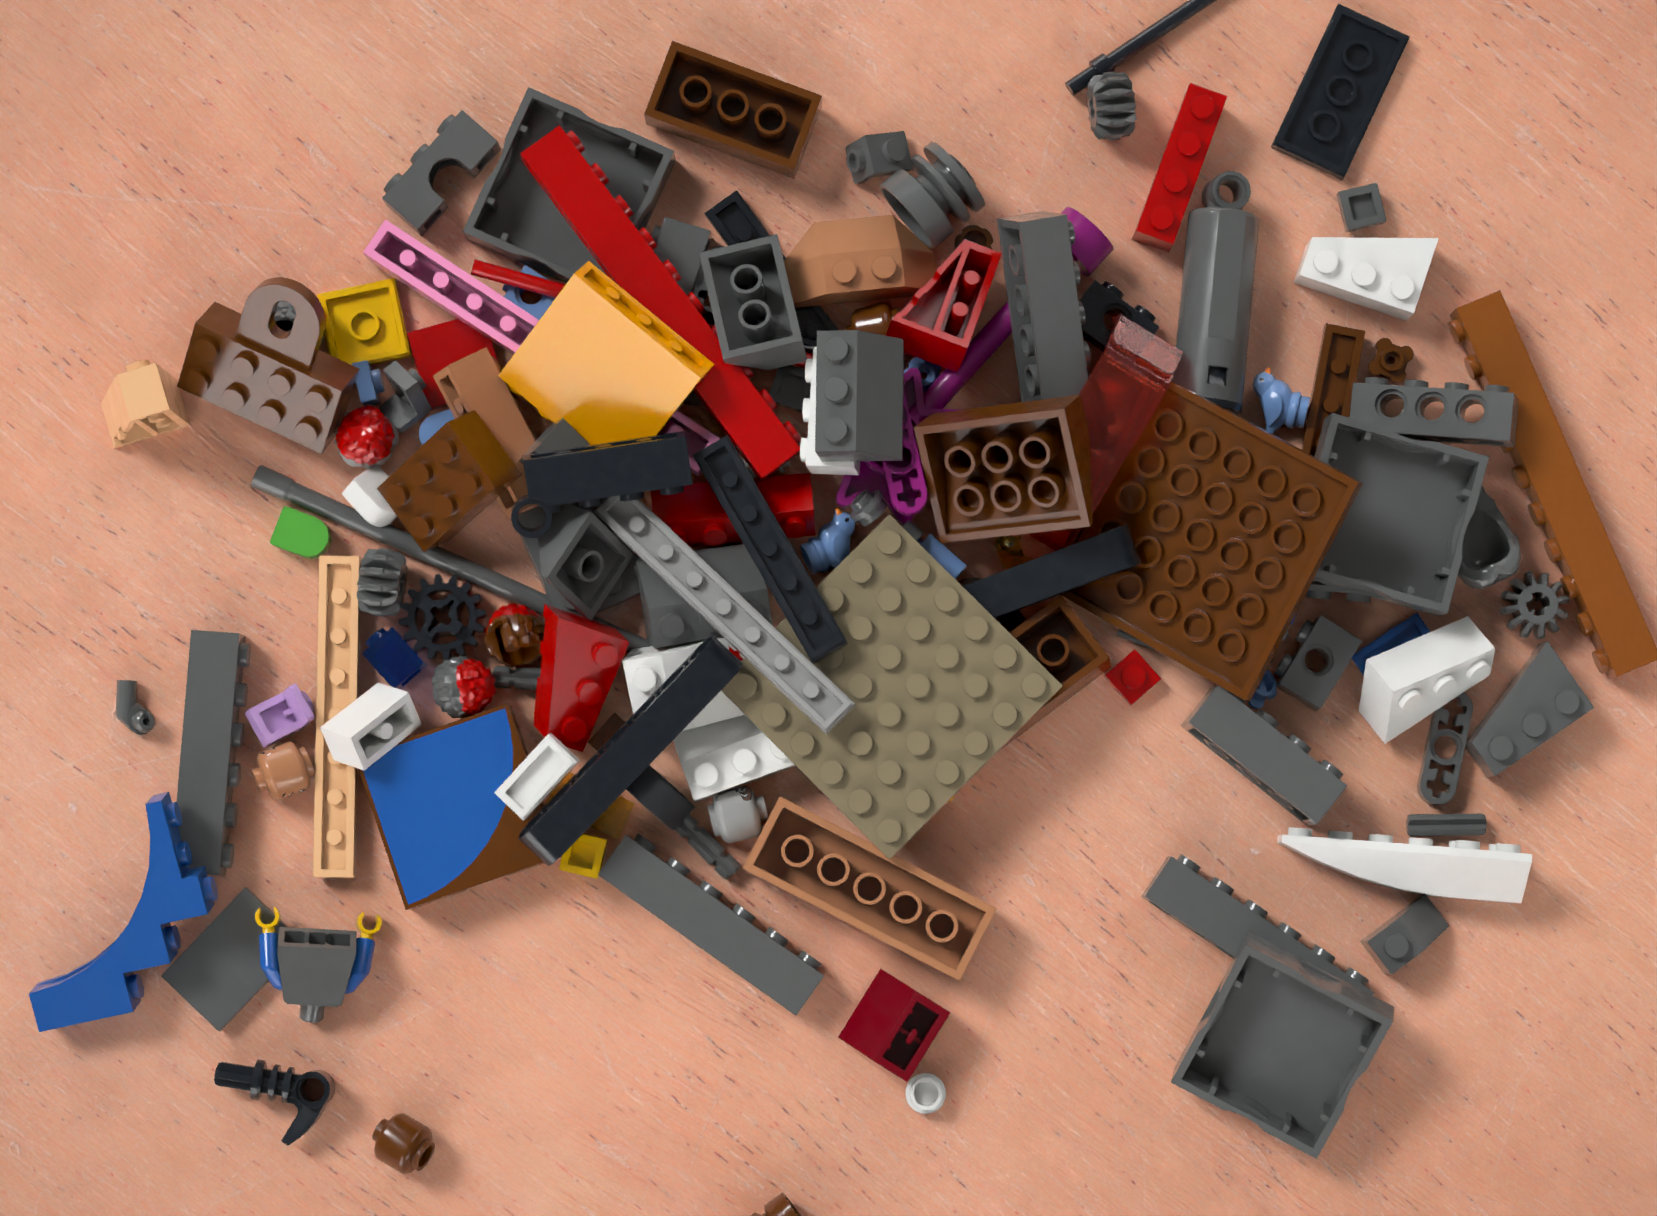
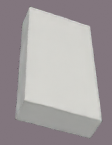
M549 733L494 793L524 821L580 760L552 733Z

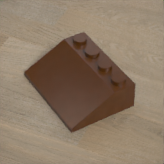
M1081 394L933 413L914 427L940 543L1090 527L1093 524L1090 439Z

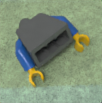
M274 907V921L271 924H264L261 920V908H259L255 913V920L262 927L263 934L259 935L261 969L273 988L283 992L285 1003L300 1005L299 1017L301 1020L310 1023L320 1022L324 1018L325 1006L338 1007L342 1005L344 995L354 992L369 974L375 947V941L372 940V936L381 928V917L376 915L374 928L367 930L362 925L364 912L360 913L356 918V928L361 933L360 938H356L357 931L279 927L278 934L275 933V927L281 921L280 911Z

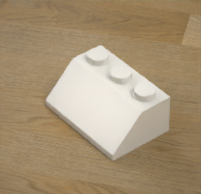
M746 715L682 731L673 740L695 802L796 766Z

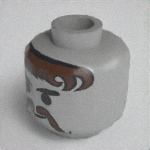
M748 786L717 793L713 797V804L707 806L715 837L721 836L726 843H734L759 836L762 832L761 821L768 819L763 796L755 797L753 790Z

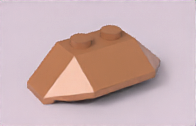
M894 215L814 222L784 260L795 308L911 297L927 284L937 270L935 253Z

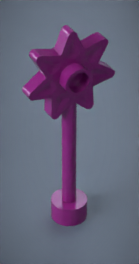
M1066 207L1060 214H1067L1068 221L1070 220L1074 227L1075 243L1071 245L1073 261L1077 262L1080 274L1089 277L1114 248L1109 239L1089 219L1075 209ZM1008 301L971 340L958 373L946 368L924 393L920 371L917 368H909L904 373V393L926 487L927 483L914 427L930 414L962 410L944 409V407L1011 335L1012 328ZM903 447V461L889 462L893 467L904 468L911 463L912 455L907 448ZM860 461L859 475L843 476L836 496V503L840 508L846 509L851 507L852 501L866 489L871 493L879 489L884 494L882 499L887 503L890 512L901 526L908 520L912 521L913 516L902 515L894 509L890 500L882 461ZM916 471L902 477L892 476L893 483L901 479L903 484V494L897 496L898 501H905L908 507L915 506V499L918 497L919 492H912L909 477L917 478Z

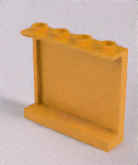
M588 261L573 274L498 377L507 383L508 388L513 393L523 396L534 405L542 417L554 423L564 418L590 445L658 435L714 364Z

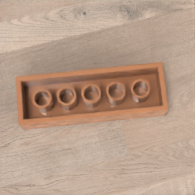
M781 796L743 866L744 870L958 981L961 980L997 909L895 855L889 860L870 842Z

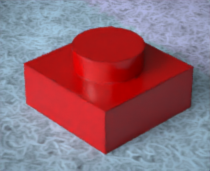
M1136 649L1104 675L1129 706L1161 680Z

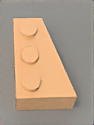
M149 360L137 361L127 365V372L115 376L101 402L114 448L190 426L180 388L177 387L178 381L157 363L150 364Z

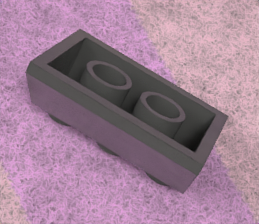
M771 235L699 253L724 363L771 370L805 362L807 360L778 235Z
M860 330L817 331L816 454L822 462L903 461L904 340Z
M743 542L694 551L772 625L766 582ZM643 560L635 561L646 638L654 648L704 640L712 635L714 637L722 636Z

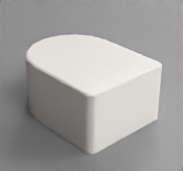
M377 465L354 478L342 492V495L368 523L376 527L390 525L397 515L377 489L389 477Z

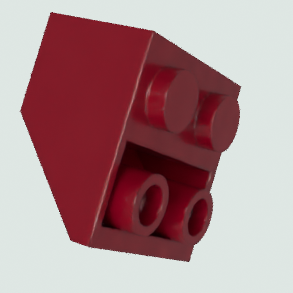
M880 968L838 1038L908 1082L950 1012Z

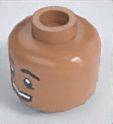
M285 742L261 751L257 756L258 768L251 770L259 792L267 790L269 795L275 800H282L307 790L310 785V778L315 776L313 766L304 746L298 748L292 742Z

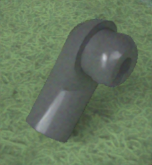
M117 680L116 717L133 733L144 735L154 728L155 717L137 702V681Z

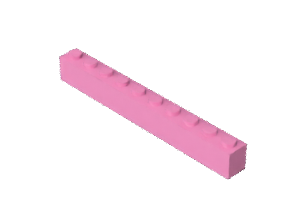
M386 219L363 252L368 261L512 355H514L539 321ZM676 411L658 435L684 432L691 472L700 478L702 471L693 455L720 440V438L684 414Z

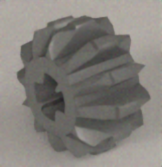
M1104 72L1102 75L1093 76L1088 83V92L1086 94L1088 98V119L1091 122V130L1094 132V135L1098 139H1107L1108 141L1130 136L1135 129V120L1137 119L1135 113V92H1133L1131 80L1125 72Z
M384 548L368 549L361 560V568L358 571V591L356 596L361 611L383 617L386 615L396 616L400 611V604L403 603V597L406 594V574L408 569L404 554Z
M1533 572L1524 573L1523 582L1517 578L1509 581L1514 592L1504 591L1501 593V598L1510 602L1511 606L1501 608L1500 614L1507 615L1512 613L1514 618L1506 626L1511 630L1521 624V638H1527L1533 629L1536 639H1543L1546 634L1545 628L1552 633L1559 631L1560 628L1555 619L1565 620L1568 618V613L1565 610L1559 609L1558 605L1568 603L1569 597L1561 596L1557 598L1555 593L1563 585L1558 581L1548 587V573H1542L1536 582ZM1533 596H1536L1534 601L1540 600L1542 603V609L1537 610L1536 615H1533L1535 610L1528 611L1526 603L1531 601Z

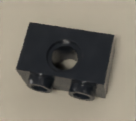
M1094 280L1080 299L1086 316L1085 324L1081 326L1083 338L1128 371L1159 329V326L1154 323L1156 317L1140 305H1136L1133 308L1123 301L1122 297L1124 294L1111 283L1104 281L1103 284H1100ZM1109 313L1120 315L1124 320V328L1118 332L1108 330L1103 323V317Z

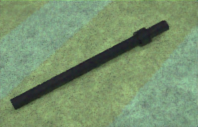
M1188 0L1109 54L1105 55L1102 53L1091 60L1088 68L1065 82L1071 95L1075 96L1088 87V83L1093 76L1115 71L1116 67L1217 0Z

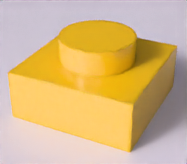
M582 834L562 855L558 870L599 879L598 873L602 867L608 840Z

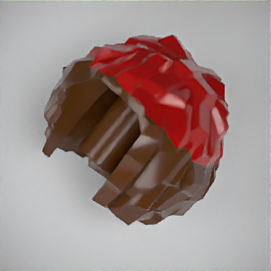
M511 603L507 606H502L493 612L489 625L485 628L484 644L491 657H495L506 667L513 668L516 665L531 664L539 656H542L540 653V643L544 639L545 622L538 614L525 605Z

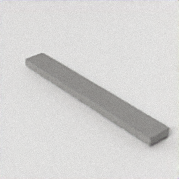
M619 496L608 497L604 504L594 511L595 515L822 732L827 735L855 707V703L640 499L620 501Z

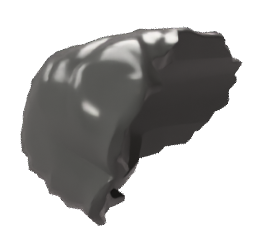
M1481 486L1475 512L1464 534L1462 561L1458 572L1459 578L1465 584L1476 589L1491 587L1497 582L1515 575L1521 564L1519 538L1512 532L1507 521L1497 508L1495 501L1486 494L1483 486Z

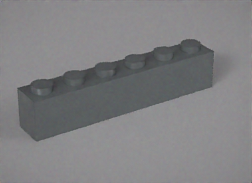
M191 630L177 803L181 811L182 825L178 826L182 842L187 841L190 846L192 864L188 865L189 869L205 866L208 875L226 876V868H232L234 861V844H229L228 841L230 827L235 828L238 814L237 804L232 803L233 787H239L241 778L240 763H235L236 747H242L244 741V724L238 723L239 709L240 707H245L247 702L248 687L247 683H242L243 667H249L251 645L250 643H245L246 636L240 633Z
M639 833L634 840L625 835L598 875L781 1006L797 1015L824 977L818 971L822 963L803 950L799 956L785 948L789 942L788 939L771 927L764 933L752 923L756 917L737 903L733 909L719 901L723 895L722 892L705 880H703L700 886L686 877L691 870L674 858L670 857L667 863L653 854L658 847Z
M1180 854L1177 860L1172 856L1166 858L1141 896L1233 959L1248 931L1351 985L1371 995L1374 994L1373 991L1366 987L1369 982L1366 977L1350 967L1346 972H1343L1332 964L1335 957L1321 947L1314 945L1312 950L1304 946L1298 941L1302 936L1300 933L1283 922L1276 927L1264 919L1268 912L1249 899L1244 905L1231 896L1234 892L1233 888L1216 877L1209 882L1197 874L1201 867Z

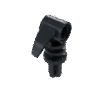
M260 1059L256 1061L255 1067L219 1062L214 1074V1082L217 1086L250 1091L251 1100L258 1101L262 1094L265 1093L268 1094L270 1101H274L276 1096H282L283 1103L294 1104L298 1109V1114L281 1140L286 1145H290L300 1139L315 1125L322 1115L326 1104L335 1094V1082L331 1075L325 1071L313 1070L301 1075L295 1074L294 1067H289L287 1072H283L278 1064H275L273 1069L270 1070L267 1069L266 1061ZM317 1078L323 1083L324 1095L320 1100H312L306 1095L305 1084L308 1079Z

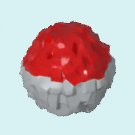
M366 404L365 407H359L344 414V419L336 427L334 444L337 445L338 453L343 458L342 460L352 467L364 466L365 469H369L376 465L381 466L392 456L391 453L399 441V433L395 425L390 423L389 419L381 413V410L373 405Z

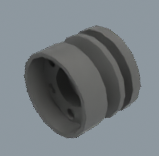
M931 141L924 147V153L928 161L917 154L912 157L911 161L918 174L917 178L899 168L880 185V190L889 205L912 233L927 247L934 250L954 231L946 216L948 213H951L955 218L965 223L970 219L966 206L972 211L978 212L985 206V201L966 168L953 155L948 154L941 146Z

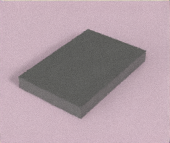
M244 888L161 975L219 1032L269 981L260 966L259 935L263 934L262 927L256 923L255 913L261 908V920L264 924H271L275 919V914L248 888ZM280 921L278 926L275 927V933L279 934V927L288 926L283 921Z

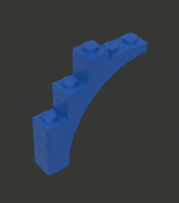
M169 792L153 795L145 804L150 831L149 868L141 899L126 928L112 944L94 959L67 974L37 983L29 993L39 1032L134 1012L144 996L142 979L139 974H134V971L171 963L178 953L177 949L181 947L178 928L176 925L171 926L170 922L207 915L215 905L214 901L218 899V891L213 876L208 877L205 866L189 869L188 865L192 864L190 846L187 841L182 842L178 826L182 825L181 811L177 802L172 803Z

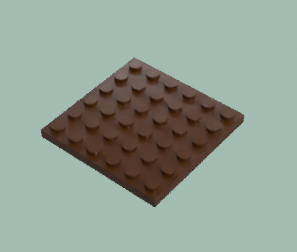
M1151 371L1091 490L1093 524L1090 527L1073 528L1063 546L1065 548L1127 525L1141 563L1060 595L1241 699L1251 701L1363 483L1164 375Z

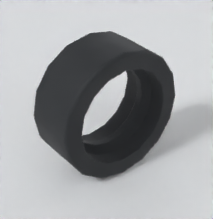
M650 765L626 789L672 830H676L695 808L682 793Z

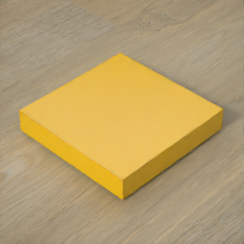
M395 278L317 294V298L327 316L326 330L324 332L329 355L350 365L364 360H368L371 365L412 357Z

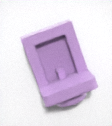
M296 683L287 687L282 693L248 709L244 713L263 748L304 729L315 718L311 699L304 691H300Z

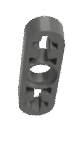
M1464 692L1456 697L1458 699L1457 705L1463 707V713L1455 715L1452 727L1460 726V733L1451 729L1438 730L1439 722L1443 725L1448 724L1449 711L1444 710L1443 706L1432 713L1417 783L1419 796L1423 801L1431 805L1447 803L1456 792L1473 712L1472 701ZM1440 736H1448L1455 742V754L1449 759L1438 757L1434 751L1435 741ZM1430 761L1440 766L1452 765L1451 773L1446 770L1442 771L1441 783L1447 785L1446 792L1439 793L1437 798L1432 797L1433 791L1427 788V781L1435 780L1438 771L1437 768H1429Z

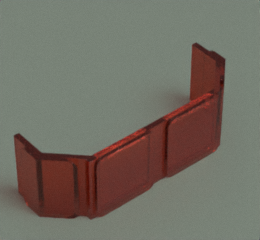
M1119 313L1111 318L1115 325L1104 352L1078 394H1081L1089 430L1092 514L1162 401L1183 351ZM1082 528L1028 533V535L1057 551L1067 547Z

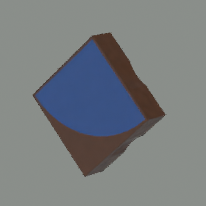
M508 703L405 738L366 770L358 769L406 910H412L464 892L468 888L545 864L518 839L521 831L545 806V803L542 802L523 821L494 793L528 756L513 708Z

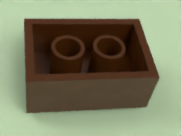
M473 410L442 426L377 489L422 551L426 552L451 540L522 476V473L477 412Z

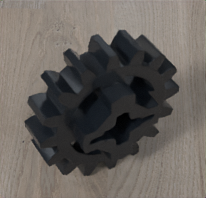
M436 574L435 584L429 585L425 579H421L420 585L422 590L420 592L412 589L407 591L413 599L411 604H400V608L408 613V617L399 619V624L410 628L403 635L404 640L409 642L416 639L417 642L413 650L419 654L427 648V657L431 661L435 660L438 653H442L444 660L451 659V652L454 651L460 656H466L464 646L467 643L474 647L479 645L473 637L475 632L485 633V627L478 623V619L487 617V612L483 609H476V606L483 601L480 594L470 597L469 594L473 586L467 582L459 588L458 577L455 575L451 576L448 583H444L442 576ZM440 592L452 593L446 599L432 600L429 598L431 595ZM465 604L469 610V623L467 627L461 623L460 614L465 608ZM419 609L425 615V625L421 628V632L417 626V613ZM450 610L448 616L452 620L449 625L440 623L436 627L438 620L434 617L436 612L446 613ZM444 636H454L457 638V640L447 644L434 643Z

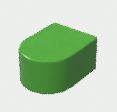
M284 506L270 543L277 548L301 557L314 559L327 553L331 546L332 535L330 529L323 521Z

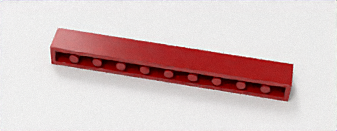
M560 125L521 152V161L605 274L714 364L706 376L695 386L693 392L725 435L729 436L737 451L760 482L800 453V447L797 444L801 441L800 435L789 421H786L784 424L781 423L773 412L778 407L772 397L764 388L758 392L749 380L754 376L749 367L724 363L716 326L714 324L710 327L701 314L706 310L692 291L687 295L677 283L682 278L676 268L668 259L663 263L653 251L658 246L652 236L644 227L637 230L629 219L633 215L631 208L620 195L614 198L605 187L609 183L607 176L597 163L590 166L581 153L585 151V147L572 130L566 134Z

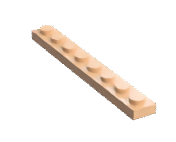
M319 556L313 877L355 878L357 768L333 760L320 727L359 698L360 608L356 596L358 591V571L361 568L360 556Z

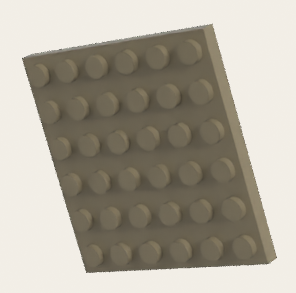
M889 514L816 587L849 644L814 665L855 703V707L826 735L746 658L742 661L743 665L739 672L721 691L890 860L1063 685ZM785 618L776 629L811 662L787 618Z

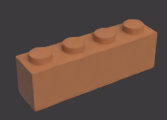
M486 347L446 366L434 374L433 377L454 418L475 410L522 473V476L496 498L506 518L511 516V509L515 501L528 494L524 465L519 460L538 438L535 432L527 426L520 412V404L517 397L509 391L505 382L498 377L502 371L500 364L490 355ZM527 504V505L523 506V507L520 509V511H522V510H524V509H526V508H528V507H530V506H532V505H534V504Z

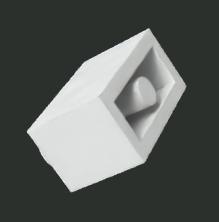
M377 683L321 726L320 729L333 760L366 770L422 724L409 692Z

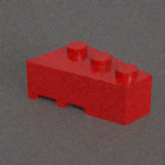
M964 239L936 270L934 276L923 288L921 287L906 307L892 318L886 336L903 339L904 353L958 373L1002 253Z
M544 604L545 628L544 639L540 643L542 661L540 677H537L533 726L544 738L549 733H552L566 747L583 752L630 642L614 627L593 620L590 621L582 616Z

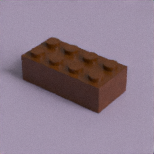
M672 41L644 117L646 125L795 179L822 108V95Z

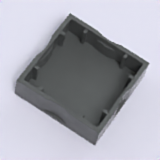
M528 87L505 137L500 160L492 174L485 181L463 233L470 242L518 263L527 265L566 284L573 274L588 261L605 274L523 164L520 153L559 125L566 134L572 130L585 147V151L581 153L590 166L594 163L599 165L609 180L605 187L614 198L620 195L626 201L633 212L629 219L637 230H640L642 227L646 228L676 162L675 152L626 129L602 124L587 116L580 109Z
M1334 413L1330 414L1324 419L1315 457L1359 480L1363 485L1313 581L1437 616L1447 614L1462 561L1464 534L1476 509L1489 456L1435 441L1409 439L1385 427Z
M1248 931L1178 1060L1171 1083L1222 1110H1228L1248 1118L1266 1133L1317 1159L1344 1111V1105L1352 1086L1361 1074L1366 1071L1393 1022L1394 1006Z

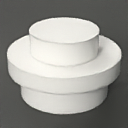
M921 1073L914 1076L908 1082L905 1091L906 1100L909 1106L916 1112L922 1114L933 1113L943 1105L946 1098V1089L943 1082L937 1076L930 1073Z

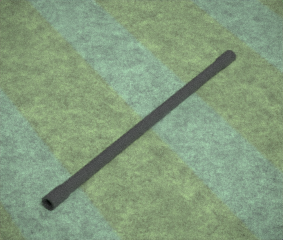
M260 465L254 474L251 487L283 501H290L515 603L525 605L542 615L544 604L551 606L547 595L439 546L423 552L410 533L392 525L376 527L368 523L354 508L298 484L292 478L268 467ZM596 616L592 619L593 621L614 627L630 642L626 650L627 653L631 649L652 646L643 637Z

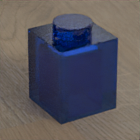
M393 627L388 631L384 628L379 629L365 642L368 648L362 654L391 687L401 690L428 666L420 655L413 650V647L404 640L397 629Z

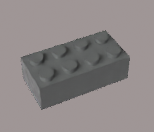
M1219 685L1210 688L1181 727L1306 826L1318 824L1347 787L1340 780L1343 773L1326 760H1323V762L1314 760L1308 755L1311 748L1292 734L1290 737H1285L1276 730L1279 723L1261 709L1258 712L1252 711L1244 704L1245 700Z

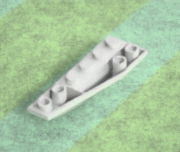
M1288 827V835H1277L1278 844L1318 864L1346 875L1396 890L1435 897L1522 903L1532 864V854L1521 853V845L1489 844V850H1480L1481 842L1449 841V847L1433 846V839L1409 837L1408 844L1393 843V836L1369 834L1368 841L1352 840L1353 833L1343 831H1328V838L1312 837L1313 829Z

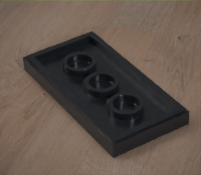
M1338 3L1271 148L1343 180L1410 36Z

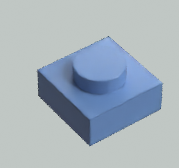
M368 360L352 363L353 366L360 369L356 385L361 403L364 406L366 404L373 406L381 404L379 393L385 392L380 369L373 370Z

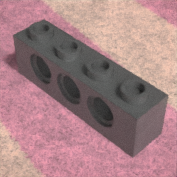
M1366 377L1364 383H1353L1350 418L1385 427L1401 436L1419 441L1515 446L1519 399L1515 393H1509V387L1485 385V391L1469 390L1468 384L1446 382L1444 388L1428 387L1429 382L1422 380H1405L1404 386L1389 385L1388 379L1378 377ZM1393 399L1403 400L1404 407L1398 416H1385V406L1389 401ZM1436 401L1443 403L1444 411L1438 419H1425L1424 411L1428 404ZM1474 404L1484 406V415L1478 422L1469 423L1465 421L1464 414L1469 406Z

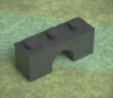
M463 110L456 117L453 114L449 115L437 129L439 136L430 146L423 144L411 157V167L403 175L397 173L384 188L386 194L382 199L386 206L421 237L448 208L444 199L433 190V181L436 174L444 167L458 166L465 169L475 178L501 150L498 141Z

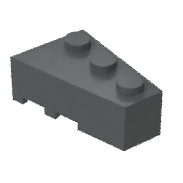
M1548 641L1537 645L1530 658L1518 674L1514 676L1508 684L1509 686L1497 702L1493 704L1466 741L1465 748L1486 778L1496 776L1594 708Z

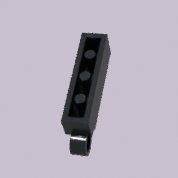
M683 431L522 455L528 494L518 498L513 504L511 521L514 529L520 535L527 538H537L549 530L552 523V513L562 511L563 504L579 502L580 507H593L604 504L603 498L619 496L620 501H633L644 498V492L659 489L660 495L684 492V486L693 484L686 436ZM527 504L539 505L545 511L543 523L536 528H526L518 521L517 517L520 509Z

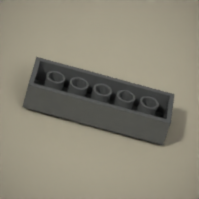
M1046 211L997 218L1021 402L1081 394L1089 430L1090 457L1098 456L1097 445L1101 443V432L1097 421L1093 419L1092 405L1096 403V393L1093 383L1088 381L1087 365H1090L1091 354L1087 342L1083 341L1081 327L1085 324L1086 316L1084 306L1081 301H1078L1076 285L1080 284V270L1077 262L1073 261L1071 245L1075 243L1073 224L1070 220L1068 221L1067 214Z

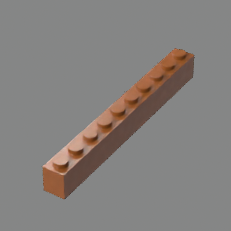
M1499 290L1456 308L1450 314L1452 321L1448 322V326L1454 341L1457 344L1462 343L1468 357L1464 358V363L1471 379H1478L1482 391H1485V385L1509 387V393H1515L1519 399L1515 446L1500 447L1504 453L1509 452L1516 466L1512 468L1513 477L1521 490L1526 489L1531 504H1528L1529 514L1537 527L1541 525L1547 537V540L1544 541L1546 553L1551 562H1557L1564 576L1560 578L1563 592L1569 597V600L1574 599L1580 614L1576 615L1577 624L1585 637L1590 636L1595 647L1592 657L1597 669L1601 674L1606 673L1608 679H1612L1656 661L1657 647L1501 291Z

